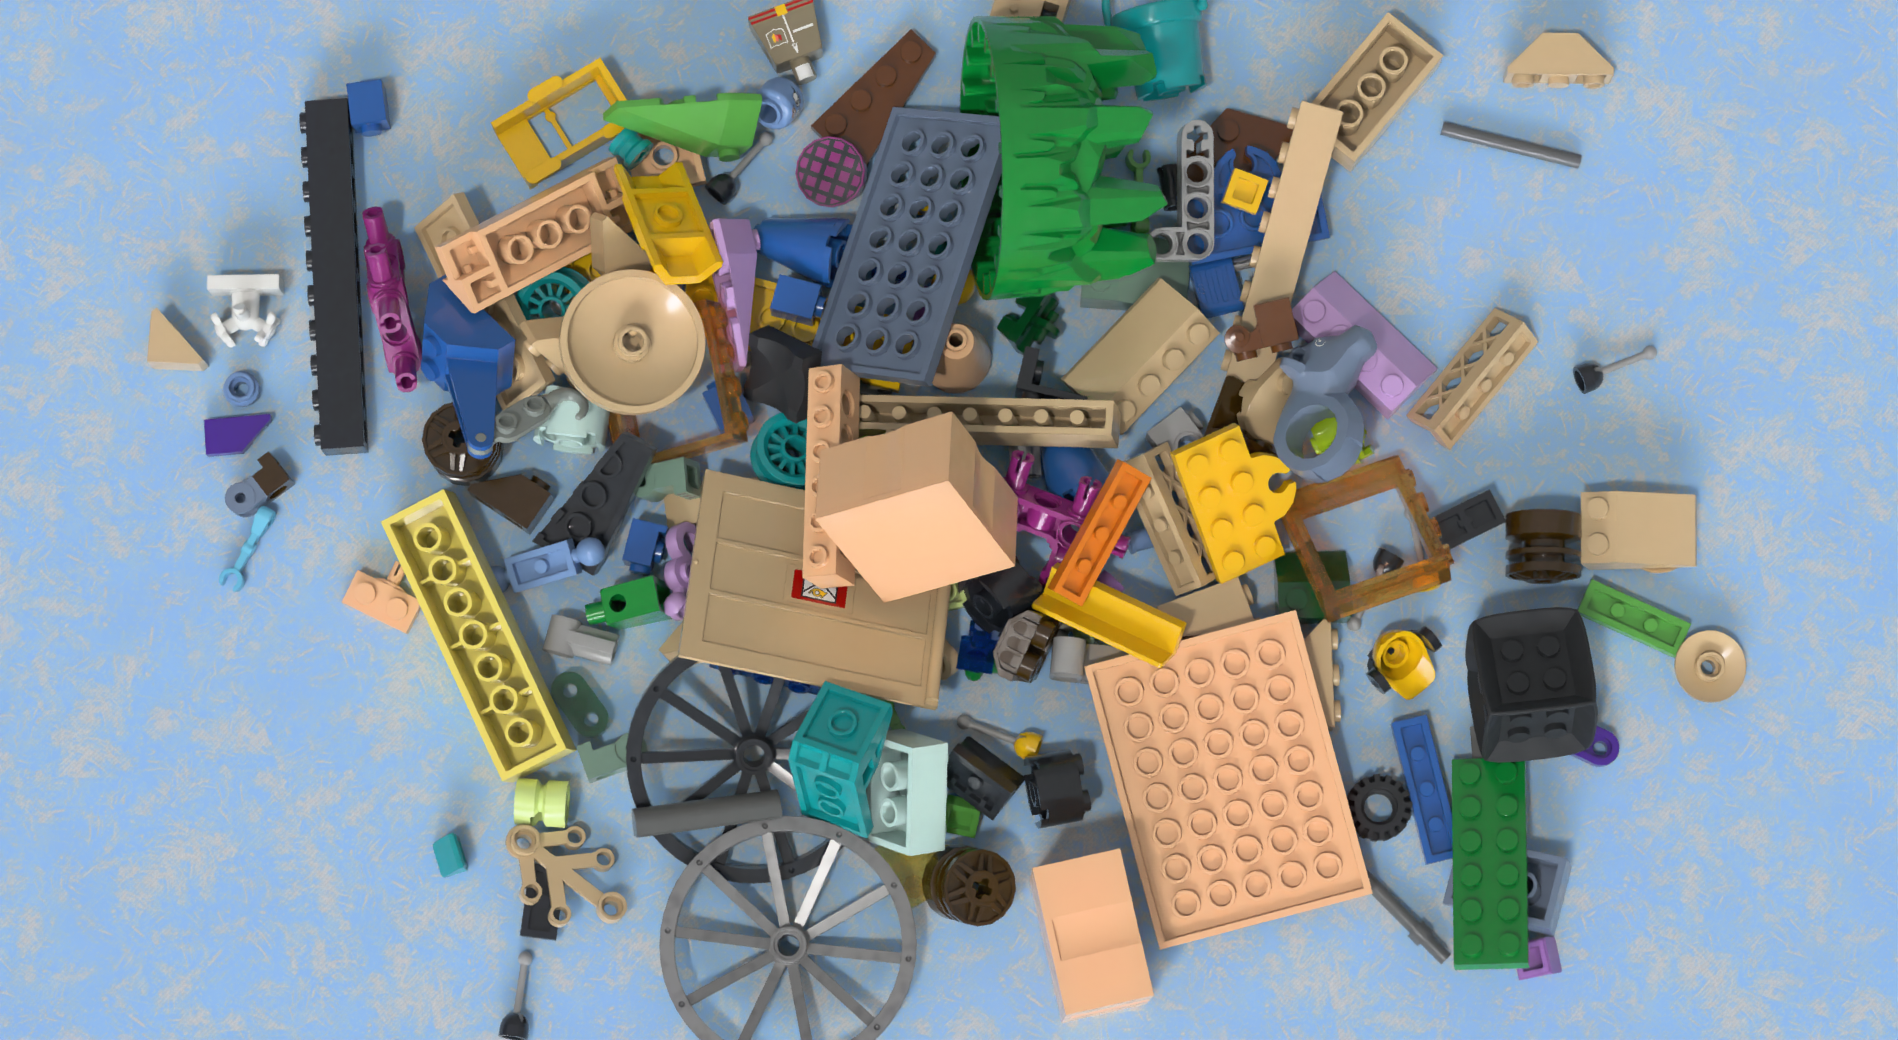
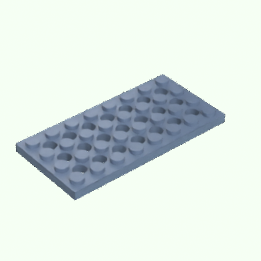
M901 107L892 108L812 347L822 351L821 367L842 364L860 378L931 387L1002 173L1001 154L998 151V143L1001 142L999 116ZM921 138L918 147L909 151L910 144ZM950 141L948 149L944 153L938 154L940 146ZM980 144L978 152L968 157L970 148ZM910 170L908 178L904 182L898 183L900 175ZM939 173L937 182L927 186L928 180ZM969 176L966 186L957 189L958 182ZM899 202L896 212L887 216L889 207ZM928 205L927 213L922 218L916 219L918 211ZM958 209L957 216L952 221L946 222L947 215ZM888 235L886 243L882 247L876 248L878 240ZM918 238L916 246L912 250L906 251L908 242ZM947 241L946 249L941 254L935 255L936 248ZM877 267L875 276L865 281L868 271ZM906 270L907 273L904 280L895 284L897 275ZM936 274L935 282L931 286L924 288L926 279ZM866 300L863 310L854 313L856 305ZM896 303L893 313L884 317L885 309ZM925 307L924 315L919 320L913 321L915 312ZM855 332L854 340L849 345L843 346L845 338ZM885 336L882 346L873 350L874 342ZM914 340L913 348L908 353L902 354L904 345Z

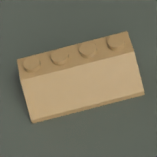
M1158 278L1061 380L1074 394L1087 396L1088 400H1114L1121 413L1119 434L1123 435L1220 333L1196 306L1163 279Z

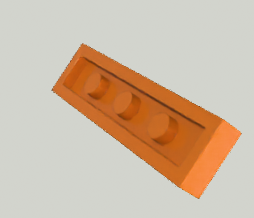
M1117 459L1048 586L1050 590L1081 607L1083 606L1151 481V477L1126 462Z

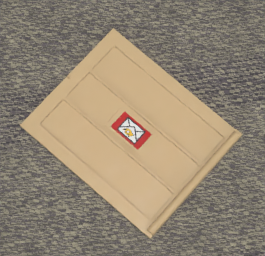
M706 469L702 483L678 657L820 687L827 681L873 698L936 710L939 700L951 584L884 603L855 568V585L821 589L802 578L805 490Z

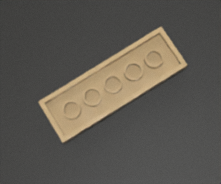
M464 192L455 193L414 227L438 278L445 275V271L434 247L479 224ZM514 294L483 309L515 339L512 385L496 395L503 411L525 397L537 396L546 389V386H550L556 381L550 367L545 362V357L541 354L537 358L523 343L526 336L519 325L526 318Z

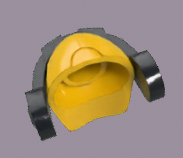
M1423 626L1420 630L1393 629L1386 631L1375 640L1372 650L1367 655L1369 660L1366 676L1380 693L1385 694L1392 687L1404 699L1411 700L1426 689L1436 676L1426 648L1436 652L1442 647V644L1426 626Z

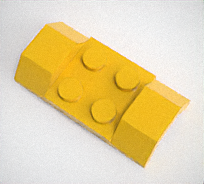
M675 162L658 176L631 177L622 164H615L613 170L623 193L622 202L642 250H646L654 272L666 285L701 283L722 267L723 260L682 162Z

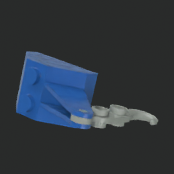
M446 274L429 284L424 318L421 370L428 380L434 381L443 391H449L469 455L477 459L489 457L492 454L495 443L514 442L547 422L556 406L563 401H574L579 405V412L575 415L576 420H581L586 416L589 410L588 400L578 390L572 388H560L548 394L525 397L495 415L496 395L512 385L515 339L485 310L482 309L477 313H471L442 281L447 277Z

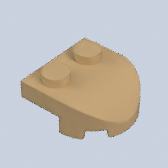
M1278 358L1257 380H1247L1239 392V396L1243 397L1242 412L1237 413V420L1240 428L1248 432L1247 437L1251 440L1256 439L1268 444H1274L1273 437L1276 426L1293 387L1292 379L1279 366L1281 358Z

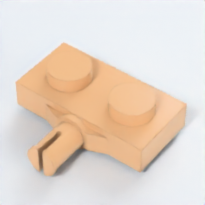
M394 561L395 563L387 579L374 578L357 570L342 603L408 634L421 607L415 597L407 594L399 586L405 575L400 562Z

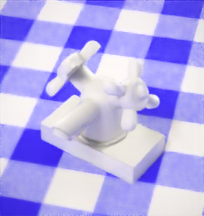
M279 274L207 275V290L212 296H231L232 298L231 318L222 322L216 312L210 317L215 324L216 334L228 347L232 348L236 344L230 334L239 329L246 331L253 329L258 332L254 338L255 341L259 342L258 345L261 347L267 346L268 340L274 335L277 326L280 324V319L272 311L268 314L267 320L259 317L260 296L284 295V281Z

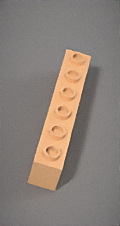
M842 364L809 368L802 578L821 589L855 585V567L815 520L820 450L859 438L860 377Z

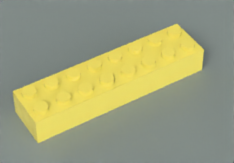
M443 489L381 521L501 780L514 783L518 778H524L577 751L456 493Z

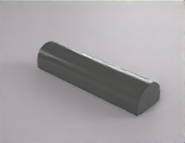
M775 789L632 809V825L634 836L640 838L779 819L783 815L779 792Z

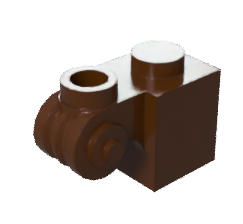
M1289 297L1254 305L1253 309L1257 322L1256 328L1249 333L1244 326L1234 325L1226 331L1224 336L1225 345L1231 352H1234L1237 362L1258 357L1256 350L1271 347L1272 353L1293 349L1291 341L1299 340Z

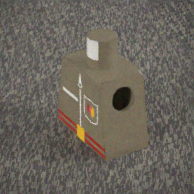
M792 0L748 17L749 28L777 74L792 69L798 85L807 84L817 78L812 61L822 58L823 50L813 0Z

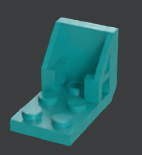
M827 681L823 683L792 741L788 758L802 815L837 825L865 838L869 837L874 826L866 788L879 765L893 714L892 704Z

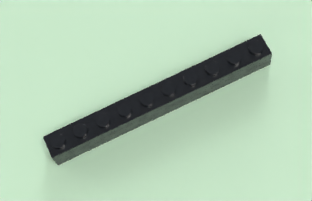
M347 98L305 101V112L299 114L301 134H306L307 147H301V162L303 168H308V181H303L302 190L304 202H309L310 215L304 216V229L306 237H311V250H306V267L308 272H313V285L307 286V297L309 306H314L315 316L314 320H309L310 340L316 341V354L310 357L312 376H317L318 389L312 390L314 411H319V424L314 425L315 446H321V450L326 456L369 453L354 139Z

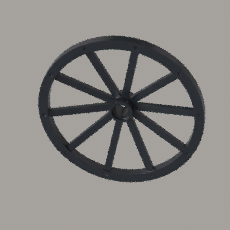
M677 655L652 679L635 709L627 738V777L636 808L653 806L645 788L641 764L733 760L681 802L704 799L740 770L742 772L734 795L747 793L752 775H755L760 791L771 790L766 770L796 791L792 774L774 761V759L788 760L791 748L773 746L800 728L810 708L766 736L785 679L773 678L755 732H752L731 668L718 665L742 735L741 737L667 688L682 672L698 661L680 658ZM659 698L734 746L733 748L641 752L644 731L649 716ZM756 745L761 747L764 751L763 756L757 761L747 760L743 754L749 746ZM737 824L725 826L722 835L736 828ZM673 833L654 835L655 839L669 853L686 865L699 853L683 843ZM774 833L783 862L778 863L781 880L795 877L819 866L831 840L826 839L811 851L794 858L786 833ZM729 850L710 864L727 881L753 884L771 882L767 865L743 866L725 863Z

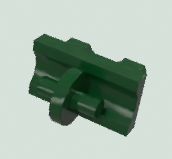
M1050 294L1042 297L1016 298L1015 303L1017 306L1025 310L1019 320L1007 314L1003 316L997 326L1000 334L1010 342L1015 351L1024 355L1026 346L1031 347L1034 342L1041 345L1046 336L1053 339L1059 337L1061 332L1054 326L1060 316L1054 311L1059 303Z

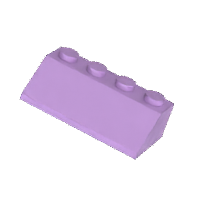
M1335 271L1312 288L1292 309L1297 333L1307 343H1310L1317 337L1340 335L1354 325L1372 332L1377 343V350L1363 365L1355 389L1387 420L1438 369Z

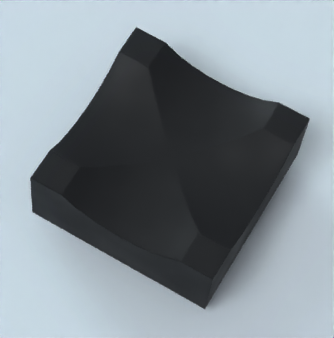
M770 325L749 333L748 345L751 349L752 359L749 376L744 385V398L774 407L794 423L807 419L809 368L821 367L822 351Z

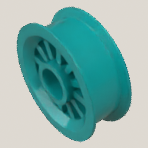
M562 267L518 290L516 300L526 320L562 317L565 315L573 297L590 282L579 272L571 268ZM552 300L558 302L561 306V315L556 314L552 310Z
M778 413L770 417L762 425L750 450L751 465L760 481L805 490L807 419L794 423L788 420L783 413ZM785 449L793 450L798 457L790 456Z

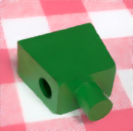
M653 575L603 588L600 590L602 601L585 605L588 623L594 625L606 622L608 626L620 630L670 620L672 618L665 614L663 606L666 598L671 594L670 588L667 587L665 581Z

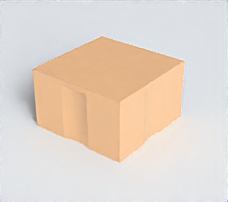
M952 411L907 424L889 433L867 436L820 450L815 520L884 603L1015 567L1018 497L997 469L981 455L975 440Z
M1120 848L1032 868L1029 881L1061 1022L1065 1023L1147 1004L1150 1001L1149 999L1154 996Z

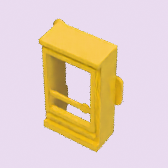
M601 58L596 59L563 80L559 76H552L528 91L527 97L529 100L491 122L495 134L530 190L538 186V183L614 139L625 129L616 124L608 123L602 129L572 146L555 120V113L549 110L595 81L611 106L616 101H626L627 99ZM543 112L546 114V120L551 122L567 150L550 158L528 123L529 120Z

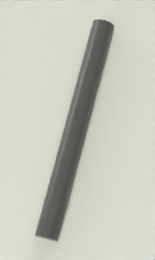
M1445 121L1443 122L1440 134L1577 169L1582 155Z

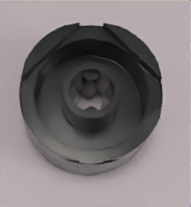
M1017 556L1015 567L958 582L959 594L964 590L967 598L962 604L968 615L985 632L989 634L994 630L1000 632L997 637L1001 636L1009 619L1028 610L1037 611L1032 608V604L1044 592L1041 583L1035 577L1029 576L1020 565Z
M1070 749L1024 758V766L1031 765V774L1024 775L1031 814L1032 816L1039 814L1041 819L1035 823L1037 828L1082 821L1085 812L1091 811V800L1088 790H1082L1080 775H1084V765L1080 753L1072 754Z

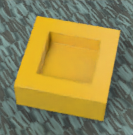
M1234 168L1221 203L1255 215L1269 180Z

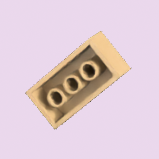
M1387 12L1312 102L1313 104L1343 111L1331 157L1349 172L1356 167L1438 69L1444 56L1389 12Z

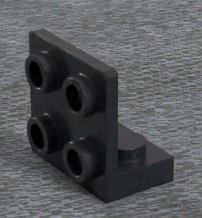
M1025 347L1016 385L1015 398L1088 400L1087 396L1040 386L1045 361L1038 360L1040 349Z
M967 736L961 744L958 743L949 754L947 788L955 792L992 821L1025 780L1023 775L970 736Z

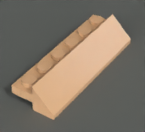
M608 157L435 246L434 248L447 276L442 281L471 313H477L591 253L590 216L594 212L608 216L626 234L634 230L622 202L623 193L613 170L615 164H618L616 157Z

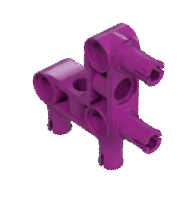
M377 206L370 207L362 213L368 236L363 248L367 267L368 282L366 285L369 302L377 321L388 371L395 374L398 390L401 392H411L417 388L416 372L421 367L422 345L419 335L416 333L409 308L408 294L405 286L404 270L406 266L399 238L396 239L388 231L382 208Z
M1014 450L1011 454L1006 477L1003 478L1018 497L1017 531L1025 530L1045 538L1052 549L1050 558L1042 569L1038 580L1044 591L1052 566L1057 562L1061 564L1077 534V531L1071 527V524L1079 528L1081 527L1102 488V483L1095 479L1093 486L1091 485L1088 490L1092 477L1083 476L1079 480L1074 501L1067 500L1027 484L1029 472L1035 458L1027 453L1025 459L1022 460L1024 451ZM1121 534L1111 554L1123 559L1129 547L1128 544L1131 541V537Z

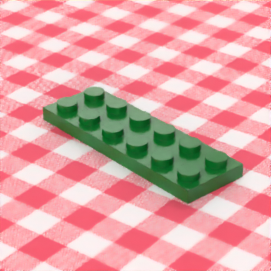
M1483 758L1452 759L1454 969L1529 968L1526 761L1490 762L1485 761Z

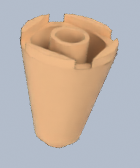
M962 323L951 324L932 382L935 387L947 393H965L976 388L983 381L991 365V351L985 337L978 330Z

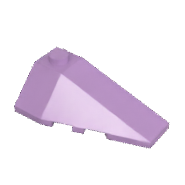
M719 218L711 221L709 229L723 264L721 268L712 274L732 364L736 373L741 372L747 364L757 261L756 250H760V239L757 229H751L748 219Z

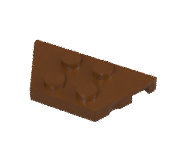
M1226 108L1210 125L1214 135V166L1226 152L1234 149L1236 153L1233 161L1234 168L1249 173L1252 169V163L1245 155L1246 146L1261 149L1276 161L1279 157L1282 142L1290 143L1293 129L1287 128V125ZM1200 136L1194 142V152L1186 154L1187 158L1197 155L1204 157V153L1196 155V145L1203 140V136ZM1190 164L1187 168V176L1191 181L1198 183L1203 180L1204 173L1200 166Z

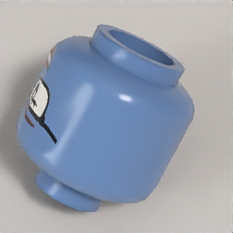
M775 77L768 80L756 92V94H762V105L758 121L765 127L778 130L787 127L802 111L804 104L803 94L799 87L789 79Z

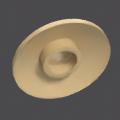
M1714 630L1700 631L1688 637L1680 645L1674 661L1675 675L1682 689L1694 699L1709 703L1720 702L1734 695L1743 684L1746 675V660L1742 649L1730 636ZM1704 661L1709 662L1712 666L1710 674H1705L1701 669Z

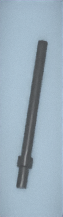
M1367 870L1373 892L1372 895L1410 933L1408 937L1417 946L1421 944L1442 964L1451 954L1431 934L1433 930L1424 921L1420 923Z

